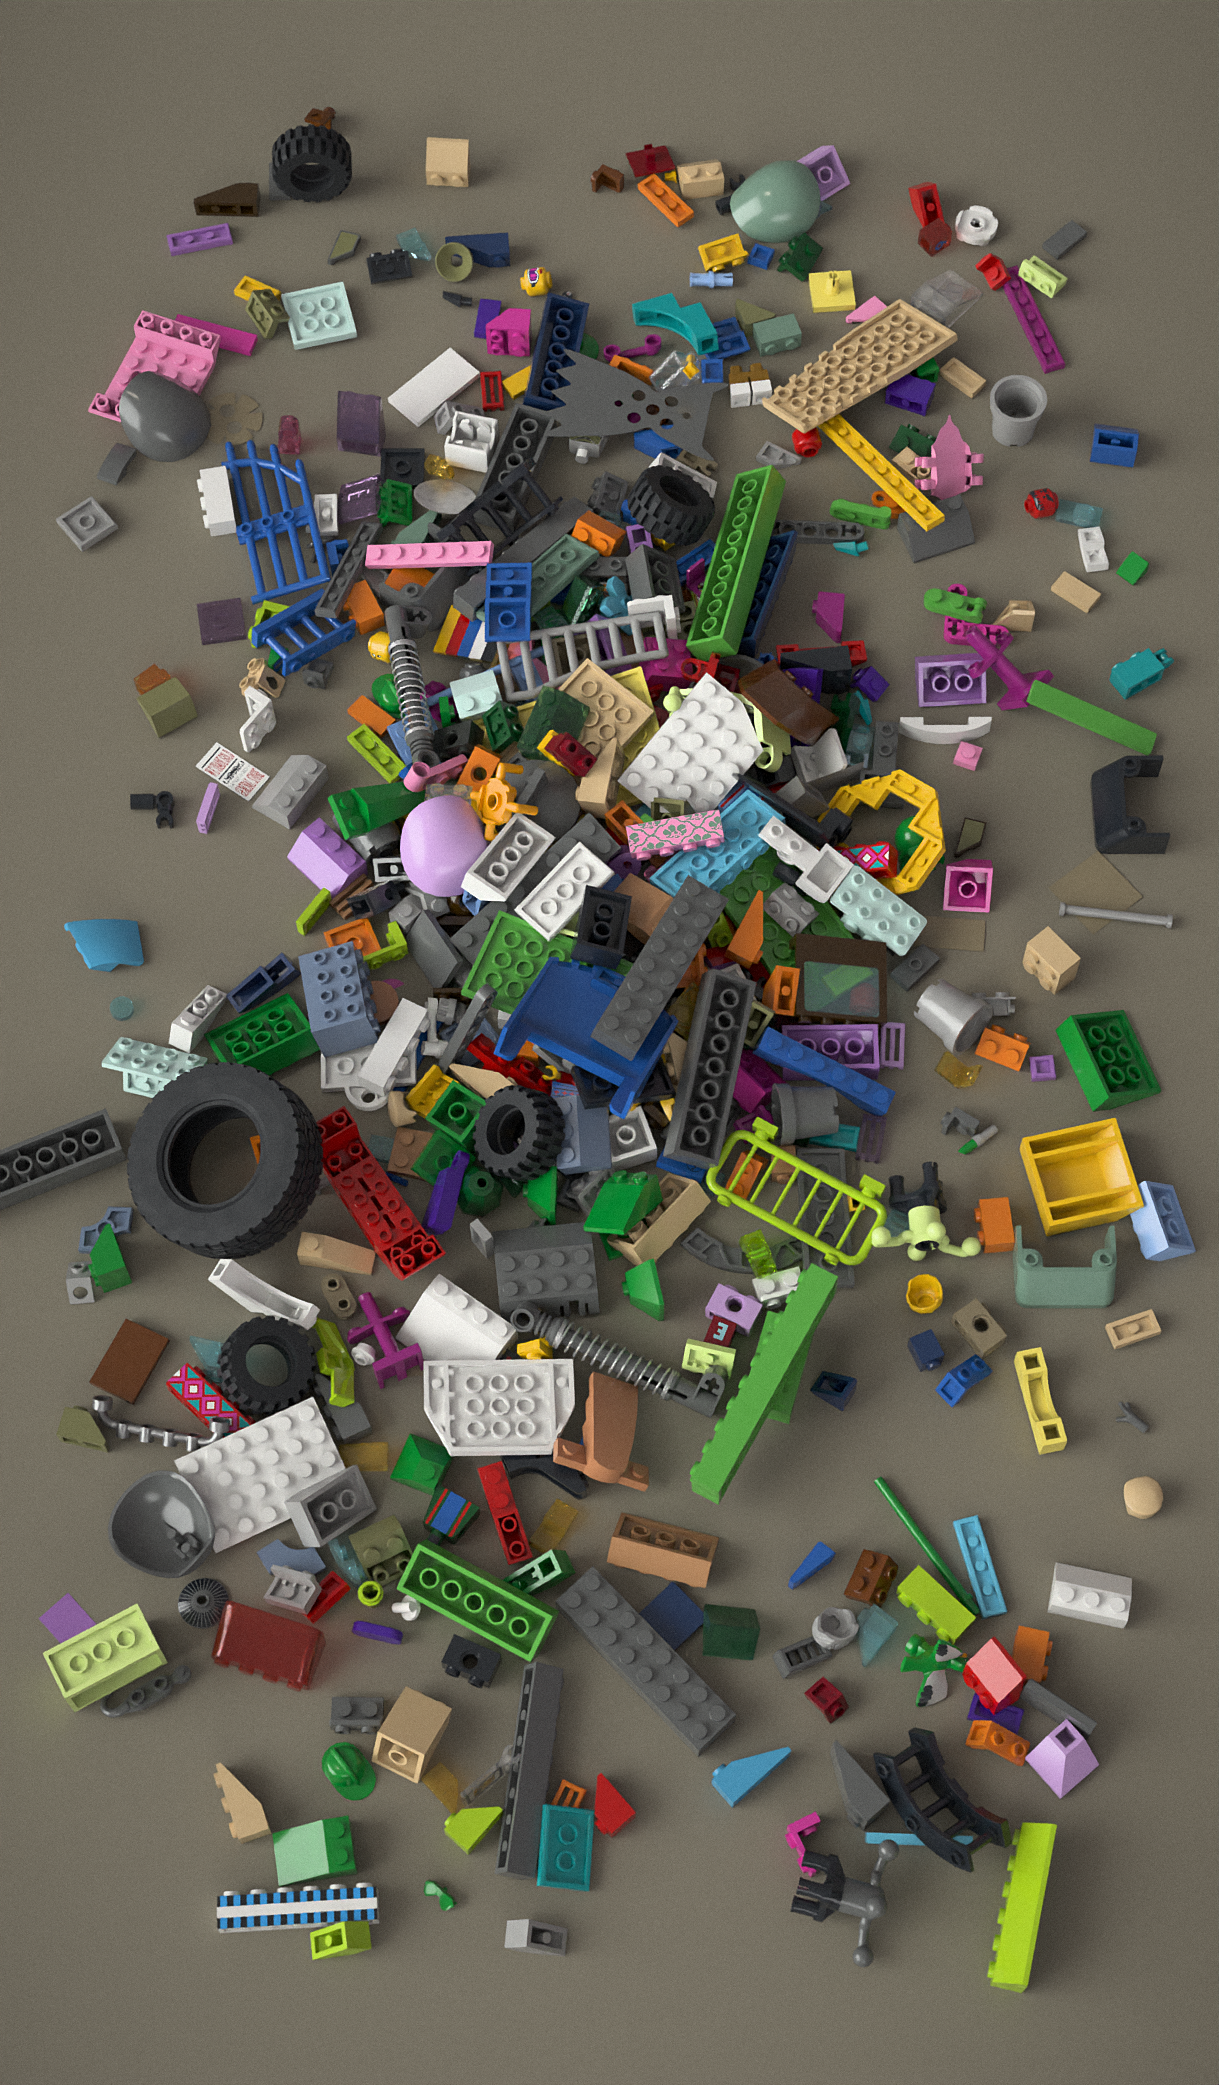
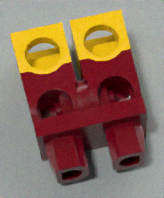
M550 730L537 747L551 761H555V764L564 768L571 776L585 777L598 760L597 757L568 732L558 734L554 730Z

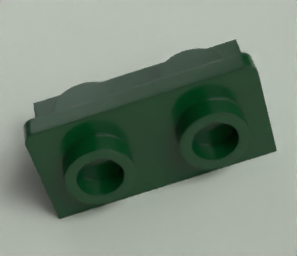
M499 700L482 715L493 752L500 754L514 741L521 744L527 742L519 711L513 704Z

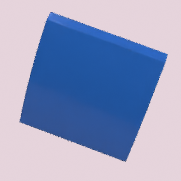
M735 317L712 323L718 335L719 350L706 353L707 359H725L750 351L745 334L740 330Z

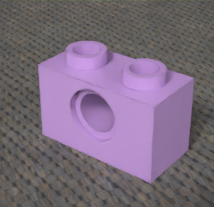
M718 1284L705 1308V1317L713 1319L715 1315L737 1323L736 1332L750 1337L762 1314L763 1304L751 1295L746 1297L738 1293V1290L733 1286ZM731 1305H738L741 1307V1310L732 1312L729 1307Z

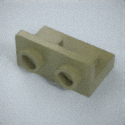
M271 289L252 291L245 311L263 337L271 339L278 323L288 322L290 316Z

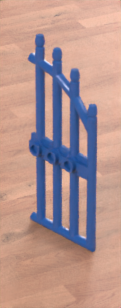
M252 440L247 442L249 458L236 459L232 442H226L225 449L228 461L221 462V464L226 466V470L230 469L242 522L241 525L236 526V533L240 546L247 544L257 595L251 596L253 605L264 602V600L268 601L329 582L331 580L303 461L301 459L296 460L297 473L281 463L276 444L270 445L272 461L260 459L257 455L255 443ZM252 467L263 518L251 522L239 473V468ZM261 468L275 471L283 512L271 515ZM285 476L300 484L304 505L296 508L291 507ZM308 524L321 574L309 579L297 533L298 527ZM286 531L289 532L299 576V582L289 585L286 583L276 534ZM266 537L268 538L279 587L267 592L255 541Z

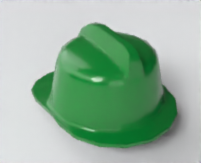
M393 674L381 675L372 684L371 691L373 697L383 711L393 718L401 719L400 704L398 703L399 697L396 695L398 690H396V683L394 682L395 676Z
M340 1742L330 1746L324 1753L322 1770L340 1795L352 1801L362 1800L369 1796L376 1783L375 1772L357 1747L347 1742Z

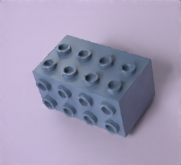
M353 941L298 956L311 1033L324 1058L377 1043L379 1040L377 1033L381 1032L378 1019L374 1017V1014L377 1013V1007L374 999L371 1000L370 996L374 994L371 981L367 979V976L370 975V970L367 962H364L361 949H356Z

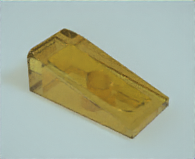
M388 1442L339 1445V1455L345 1468L357 1465L360 1471H388Z

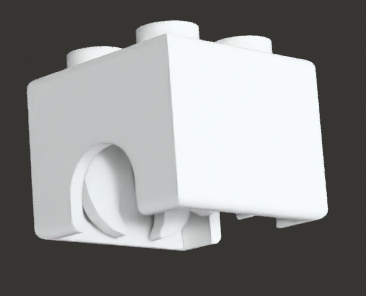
M456 411L453 418L451 437L447 436L444 445L446 465L486 473L499 439L498 419Z

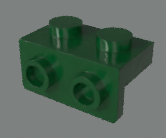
M803 233L798 238L795 236L788 244L789 250L780 257V265L777 268L779 272L787 269L801 282L807 278L824 249L806 233Z
M901 424L889 448L900 453L908 447L919 457H931L932 445L937 438L928 433L926 437L919 434L920 429L911 424H908L907 427Z

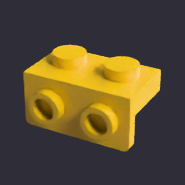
M738 233L698 247L706 272L711 270L714 273L719 272L729 264H732V266L740 265L745 262L744 259L749 255L748 251H744Z
M434 1064L409 1092L405 1100L412 1111H416L419 1116L426 1118L454 1079L443 1074L439 1066Z

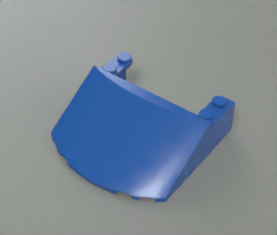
M550 957L504 1025L494 1054L511 1061L518 1055L528 1040L619 1086L609 1107L612 1114L625 1119L636 1099L643 1091L678 1024V1020L674 1015L670 1016L663 1009L635 1057L630 1061L590 1037L624 981L625 976L602 966L594 965L592 968L581 965L578 960L572 959L571 962L559 961V957Z

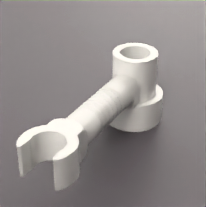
M428 997V1002H425L424 1008L428 1009L430 1024L427 1029V1041H423L421 1045V1054L435 1056L436 1059H440L448 1045V1041L437 1039L436 1015L438 999Z

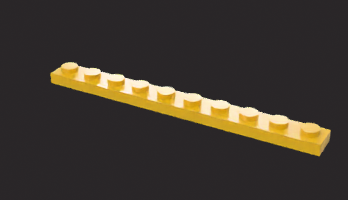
M840 414L818 425L830 439L922 528L929 531L945 521V515Z

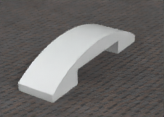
M900 717L899 733L926 743L955 744L961 743V741L974 740L989 733L992 719L991 717H969L967 725H924L923 717Z

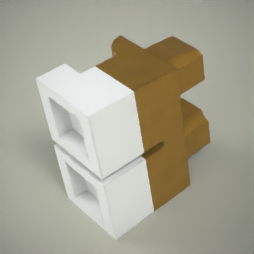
M753 363L750 365V371L742 372V367L739 365L730 367L728 384L730 385L728 389L730 391L731 408L750 406V400L752 405L763 404V397L769 399L772 396L768 371L763 369L761 363Z

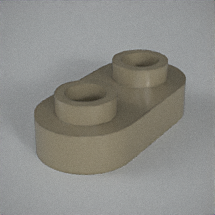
M338 1274L326 1275L321 1281V1290L334 1316L340 1320L351 1319L357 1311V1306L346 1282ZM331 1282H336L337 1286L334 1288H330L329 1284ZM343 1302L348 1303L346 1308H340L339 1306Z

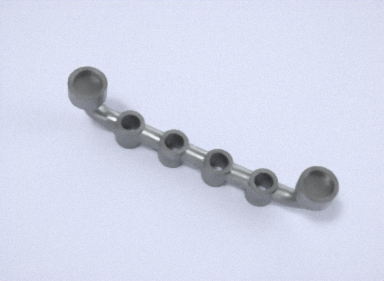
M105 1395L93 1397L92 1408L97 1410L100 1422L105 1427L116 1430V1437L130 1438L131 1433L139 1434L140 1442L151 1443L154 1442V1437L163 1439V1446L176 1447L178 1442L186 1443V1450L194 1452L200 1449L201 1446L205 1447L222 1439L223 1433L229 1431L230 1420L224 1417L210 1418L209 1430L213 1432V1435L210 1437L194 1432L183 1433L174 1428H157L152 1424H135L125 1419L114 1420L107 1414V1411L112 1409L113 1398Z

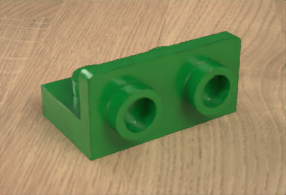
M387 479L377 492V499H379L377 517L380 518V523H382L383 527L389 521L409 526L412 523V485Z

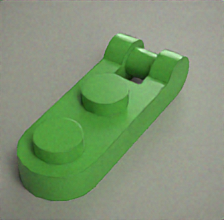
M845 499L835 500L831 504L830 514L836 519L883 530L890 526L892 511L887 506L879 509L867 504L849 502Z
M933 588L926 591L923 604L931 612L979 624L982 621V611L986 609L987 601L983 598L974 599Z

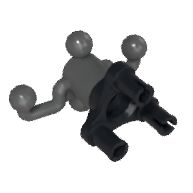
M890 1839L882 1841L878 1847L879 1857L872 1870L870 1883L845 1877L837 1855L829 1853L827 1856L805 1849L801 1866L823 1871L826 1879L822 1884L800 1877L796 1894L818 1900L816 1902L794 1895L790 1912L813 1917L814 1921L821 1923L835 1911L860 1917L858 1947L854 1950L852 1957L854 1963L859 1967H868L873 1962L874 1954L868 1947L869 1928L872 1920L882 1917L887 1911L884 1890L880 1887L881 1878L888 1861L894 1860L899 1854L898 1844Z

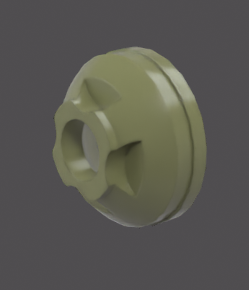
M450 242L443 245L435 257L438 273L444 279L453 282L465 279L472 271L474 264L471 251L467 246L459 242ZM454 254H459L463 258L461 266H455L452 263V256Z

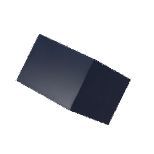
M822 1371L810 1391L843 1412L856 1392L858 1381L853 1377Z

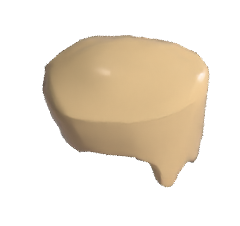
M390 1091L388 1094V1114L395 1127L416 1122L414 1116L417 1113L411 1110L405 1100L409 1092Z
M1143 1476L1126 1482L1124 1485V1500L1128 1514L1139 1519H1148L1161 1509L1163 1492L1160 1484L1155 1479Z

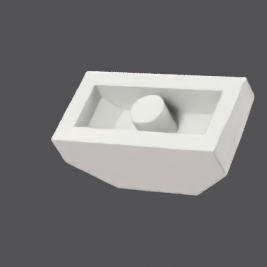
M337 494L315 495L313 505L320 535L338 536ZM309 524L306 525V533H311Z

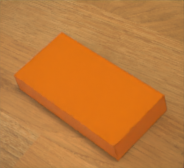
M363 695L347 709L350 716L362 725L365 724L381 739L388 733L387 726L396 723L393 717Z

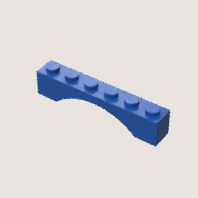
M769 1027L763 1031L752 1054L774 1065L788 1068L819 1081L828 1087H833L835 1091L846 1097L858 1108L878 1118L887 1113L896 1093Z

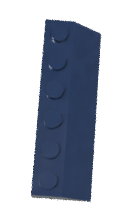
M548 292L543 307L522 405L543 411L553 410L566 405L565 402L551 391L571 385L556 370L576 365L565 353L564 349L579 353L589 303Z
M796 530L770 537L737 654L755 658L758 653L767 624L779 598L782 585L786 580L789 567L793 562L798 536Z

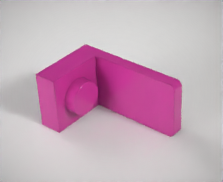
M816 1811L787 1826L788 1833L785 1834L790 1848H796L800 1856L797 1859L800 1869L803 1873L808 1872L810 1878L816 1875V1869L801 1866L805 1847L799 1835L802 1834L805 1838L818 1831L816 1827L820 1825V1819Z

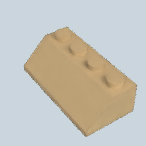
M668 1173L659 1183L663 1201L644 1217L649 1229L643 1221H639L625 1235H621H629V1238L621 1239L617 1237L618 1234H611L607 1238L608 1244L617 1251L619 1250L626 1259L636 1266L649 1259H654L656 1263L665 1250L673 1245L678 1236L688 1229L691 1222L698 1215L702 1214L705 1207L711 1202L697 1181Z

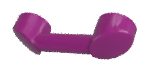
M650 334L644 340L645 346L621 351L620 347L615 344L607 345L603 350L604 358L611 362L614 355L628 359L645 354L649 356L654 355L661 349V337L656 334Z

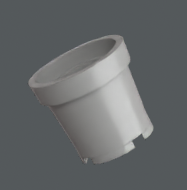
M1011 375L1002 378L993 386L990 394L992 433L994 438L1002 445L1018 444V446H1023L1032 439L1037 422L1042 417L1047 405L1046 392L1039 382L1028 376Z
M941 978L937 980L940 982L937 986L931 984L922 994L916 1005L919 1007L918 1013L914 1011V1016L941 1038L948 1050L958 1056L970 1049L983 1034L985 1027L988 1026L991 1020L993 1006L980 998L975 999Z

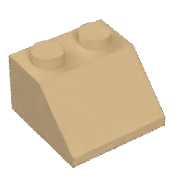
M427 137V185L468 187L471 169L469 140Z
M717 159L676 165L683 200L724 195V175L721 162Z

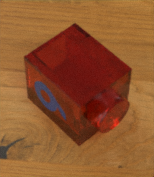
M938 218L919 230L918 244L932 257L951 245L952 230L948 224H945Z

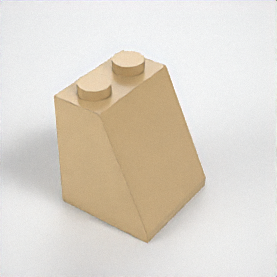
M406 1686L377 1733L372 1762L418 1784L449 1723L452 1708L446 1706L443 1702L425 1696L418 1690H413Z

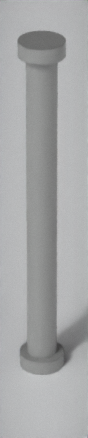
M1060 902L1059 916L1070 914L1165 925L1166 928H1171L1173 919L1172 914H1167V916L1065 905V902Z

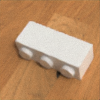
M226 466L200 470L201 479H197L199 492L204 493V497H200L202 511L206 510L207 515H203L205 529L210 528L211 537L236 533V522Z

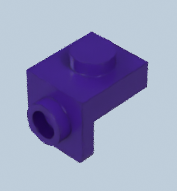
M872 666L864 669L859 668L852 675L853 680L850 683L851 688L858 686L872 702L877 701L890 685Z

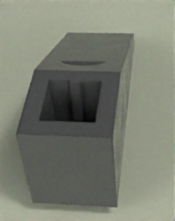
M316 1373V1383L312 1384L317 1397L322 1396L325 1401V1405H322L327 1419L332 1418L336 1425L332 1427L337 1441L342 1439L346 1447L372 1435L371 1426L361 1405L355 1400L353 1404L346 1407L330 1404L331 1382L321 1374Z

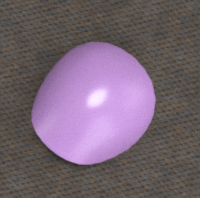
M453 795L429 799L413 809L405 821L400 844L402 864L409 879L423 892L443 897L464 894V889L461 885L467 871L490 845V841L484 838L485 827L466 800Z

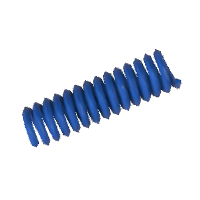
M386 1172L390 1181H395L404 1186L406 1183L408 1185V1180Z

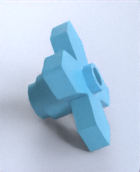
M613 576L607 581L606 590L609 596L601 601V616L607 618L629 616L627 603L633 601L632 595L627 596L624 583L618 577ZM630 625L620 626L627 635L633 634Z

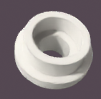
M359 1343L351 1352L355 1362L360 1365H371L375 1361L376 1352L368 1344Z

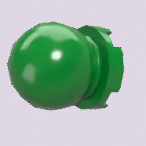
M915 816L902 820L895 831L894 844L900 853L898 864L901 871L924 839L908 828ZM943 854V856L940 858V860L938 861V863H941V864L944 863V861H945V856H944V854Z

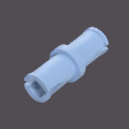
M709 271V273H690V287H732L733 273H714V271Z

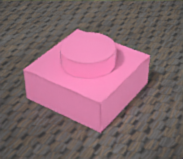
M961 741L953 764L975 771L983 748Z

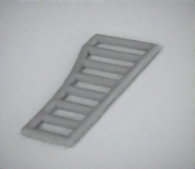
M656 611L531 631L530 640L542 639L549 682L539 687L536 686L529 642H519L528 688L526 691L514 692L506 644L518 642H496L507 701L515 702L534 699L562 686L579 667L573 637L575 633H587L592 662L602 670L667 658L669 652L661 614ZM653 621L659 650L645 652L640 623ZM631 625L637 654L623 656L618 632L619 626ZM609 628L614 658L601 661L595 630ZM564 635L571 672L558 677L551 637Z

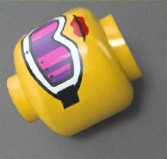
M544 267L526 269L524 277L520 279L522 290H526L527 294L531 297L546 295L553 286L551 273Z

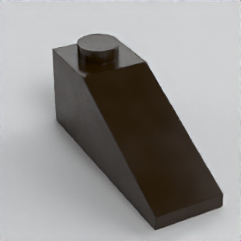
M236 183L194 198L196 215L258 217L260 207L258 183Z

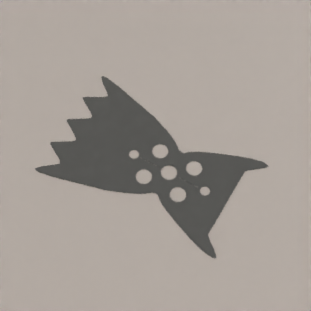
M564 349L565 353L576 365L556 370L571 385L551 391L565 402L566 405L547 411V414L560 422L562 426L544 433L545 436H609L630 433L648 427L660 437L700 458L714 461L713 457L702 447L712 394L728 387L730 384L702 383L673 387L655 392L641 380L620 369L578 352ZM641 390L645 393L646 397L642 401H636L632 397L633 392ZM669 396H674L678 399V404L674 407H669L665 404V399ZM620 400L623 402V405L617 407L615 401ZM654 404L659 407L660 411L656 415H650L647 413L646 407ZM632 412L638 413L641 416V420L638 423H631L627 419L628 414ZM689 413L691 418L684 419L683 414ZM665 418L671 419L673 427L671 429H663L660 426V421Z

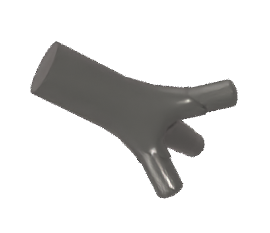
M325 536L322 538L323 548L326 547L327 542L335 540V537ZM313 542L306 545L307 548H314ZM315 549L312 554L311 563H315L316 560Z
M1122 1401L1118 1403L1125 1416L1116 1417V1422L1130 1423L1144 1433L1149 1425L1133 1412L1130 1403L1126 1402L1125 1405Z

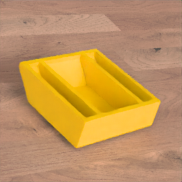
M1116 1118L1022 1138L1020 1153L1046 1237L1115 1222L1143 1208L1144 1204Z

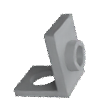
M92 1261L71 1262L68 1264L66 1284L70 1304L94 1302L92 1275L88 1264H91ZM80 1286L87 1289L88 1294L85 1297H77L73 1292L74 1289Z

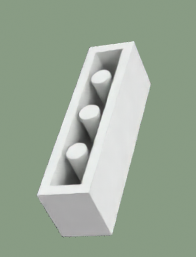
M402 998L358 1074L360 1086L383 1097L388 1090L392 1091L396 1084L397 1078L395 1077L399 1070L403 1071L405 1069L410 1051L414 1052L418 1046V1037L421 1032L425 1033L429 1027L428 1009Z

